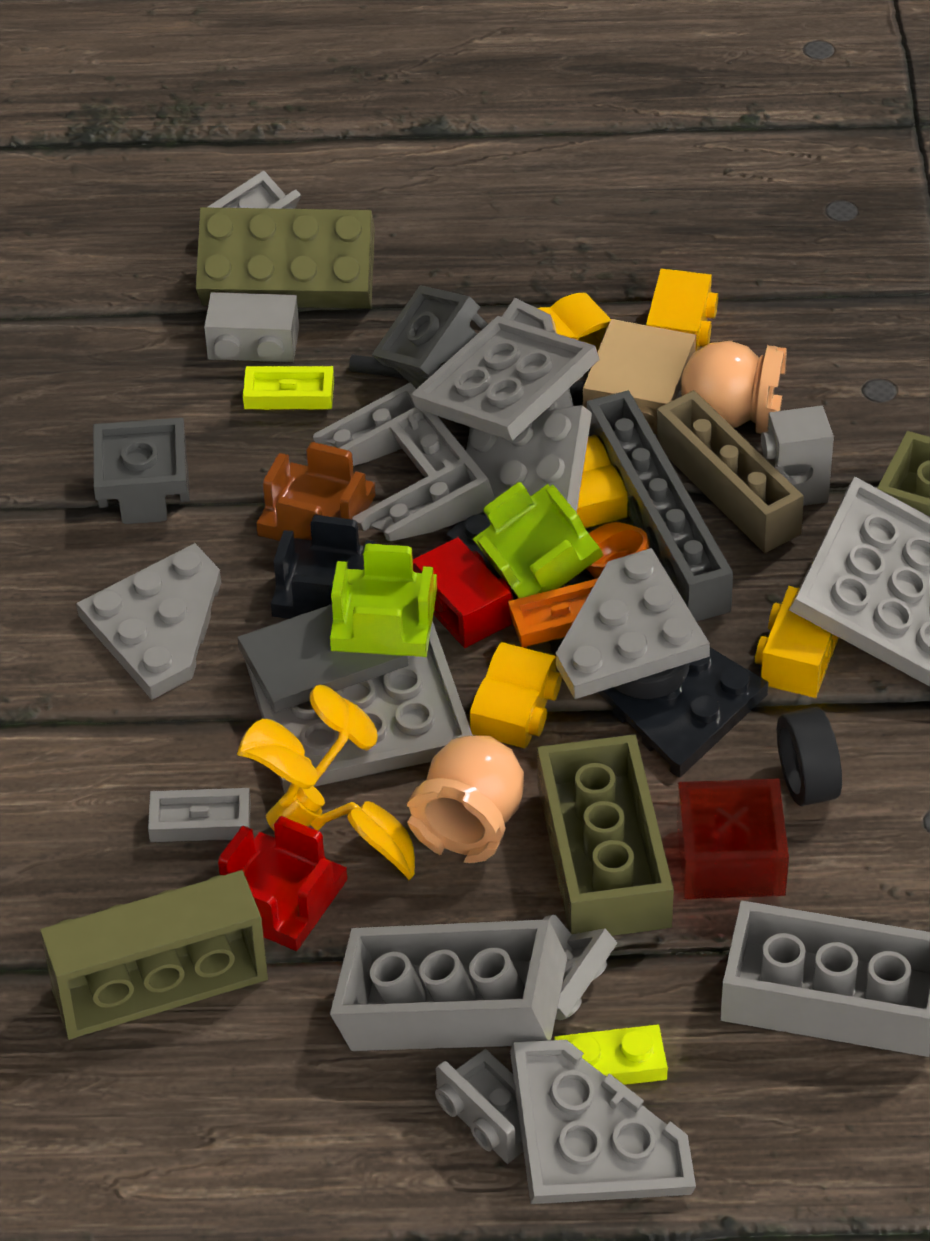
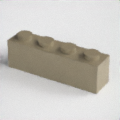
M693 390L657 408V440L666 456L764 553H767L802 534L804 495L700 395Z

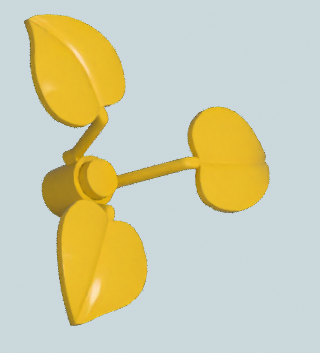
M316 685L310 692L312 708L324 723L339 732L336 742L316 768L312 765L311 760L304 756V747L298 738L278 722L270 719H261L246 731L240 742L237 755L260 762L285 780L291 782L287 792L266 813V820L273 831L274 823L280 816L307 827L311 825L315 830L319 831L327 822L348 814V821L366 842L396 866L408 881L414 876L415 855L411 838L404 826L385 809L370 801H366L361 807L354 802H350L322 814L321 807L325 804V800L314 785L346 744L347 740H351L359 748L366 751L371 749L377 742L378 735L375 725L360 707L343 698L328 686Z

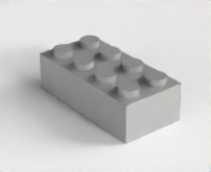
M741 900L723 980L720 1021L930 1057V932Z
M549 919L352 928L330 1015L351 1051L512 1046L513 1042L548 1041L552 1038L567 955Z

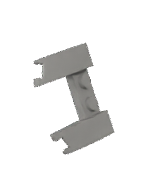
M411 382L313 434V439L316 443L349 450L352 453L353 466L403 449L425 477L352 517L353 520L358 522L359 530L376 529L383 532L388 541L434 532L465 521L469 517L483 512L484 507L495 499L489 479L437 415L415 408L411 394L416 388Z

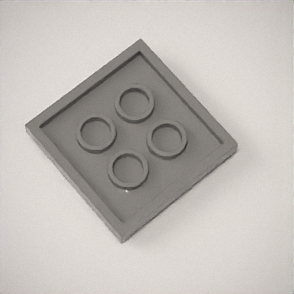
M497 316L411 394L416 409L513 441L600 359L595 345Z

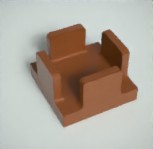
M311 442L307 448L308 466L293 462L289 464V455L279 453L263 481L265 508L257 521L258 536L280 541L283 531L289 530L294 531V538L312 540L310 524L314 515L352 519L353 516L370 507L376 496L375 482L367 481L365 473L357 471L353 473V458L349 450Z

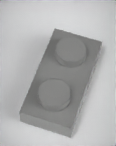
M250 789L150 791L148 824L150 842L233 839L243 825L250 828Z

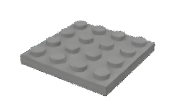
M854 477L840 502L789 611L930 686V517Z
M433 621L427 657L408 656L407 667L335 691L343 698L356 704L370 717L377 730V742L371 749L366 751L348 739L314 787L428 763L452 739L462 736H473ZM246 662L262 719L278 722L294 734L304 747V756L308 757L314 768H316L336 742L339 732L329 727L320 719L312 708L310 701L274 713ZM279 776L283 792L286 793L291 782Z

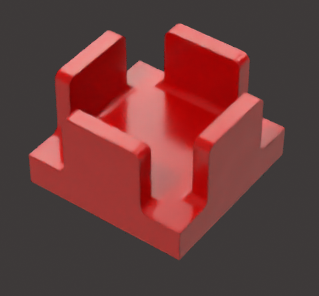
M280 816L274 823L275 838L259 832L254 838L253 829L243 825L218 859L220 875H227L243 870L261 915L263 937L298 951L348 880L347 867L330 861L324 856L323 835L321 832Z

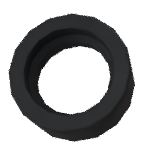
M813 707L782 714L778 718L776 727L777 746L783 776L793 800L799 806H806L838 798L842 790L840 754L832 726L825 712L819 707Z

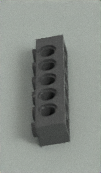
M627 390L587 401V409L592 413L589 436L596 435L600 439L608 454L611 465L615 467L624 483L628 494L627 515L633 526L641 528L647 533L650 548L653 549L696 622L731 612L733 571L630 391Z

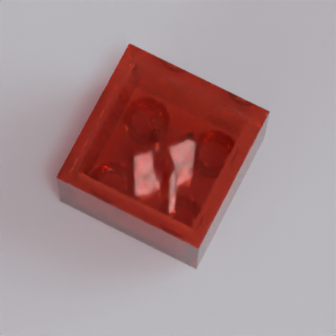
M750 779L678 782L677 829L684 899L786 896L789 854L780 780Z

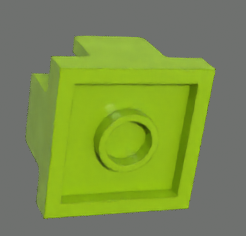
M521 482L516 483L484 507L483 511L490 521V526L473 538L479 550L502 579L507 582L518 599L558 589L604 556L600 547L586 531L579 515L554 484L551 486L547 484L530 496Z
M366 544L363 553V570L348 569L347 562L337 561L331 593L333 624L330 635L331 651L427 657L437 592V574H433V567L423 566L422 573H415L413 571L412 548L399 545Z

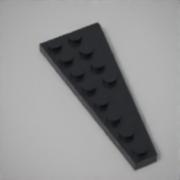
M484 512L459 522L446 533L447 542L459 537L471 551L475 550L482 556L486 567L498 579L502 578L473 540L474 537L490 526V521ZM582 571L562 587L595 578ZM512 591L513 599H514V600H515V599H518L517 596H516V595L513 593V591ZM565 637L548 641L551 644V652L555 656ZM710 647V657L691 662L683 684L666 696L654 699H639L627 696L614 687L598 693L613 707V714L622 723L627 721L642 736L644 746L650 752L656 750L670 764V772L681 778L768 695L769 682Z

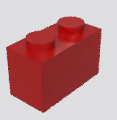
M459 537L413 559V571L415 573H422L423 566L433 567V574H437V592L433 615L464 649L511 625L508 601L514 599L509 585L504 579H498L486 567L482 556L475 550L471 551Z

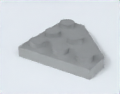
M582 405L544 411L513 441L470 427L466 452L489 479L495 499L518 482L524 485L530 496L545 485L549 484L551 486L554 484L577 513L592 413Z
M194 543L76 603L78 616L153 700L193 678L197 665L196 656L200 644L204 642L211 618V606L214 596L218 595L221 585L220 569Z
M650 548L607 562L556 652V667L574 699H578L710 657V643L653 549Z
M568 1040L513 1042L510 1054L530 1204L692 1195L696 1188L688 1135L671 1121L666 1124L642 1105L643 1099L610 1073L606 1077L582 1058L584 1053Z

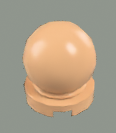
M732 341L709 343L694 352L685 366L680 379L681 395L683 396L694 390L733 428L739 427L751 420L756 423V433L768 432L769 412H776L781 409L782 396L774 395V389L778 387L780 374L785 375L787 349L767 345L765 356L761 355L758 357L749 347Z
M462 736L452 739L432 758L427 779L415 788L407 803L411 813L407 823L417 839L439 855H442L444 849L467 855L464 863L483 862L493 856L503 839L506 829L505 823L519 809L524 790V772L512 749L491 736Z

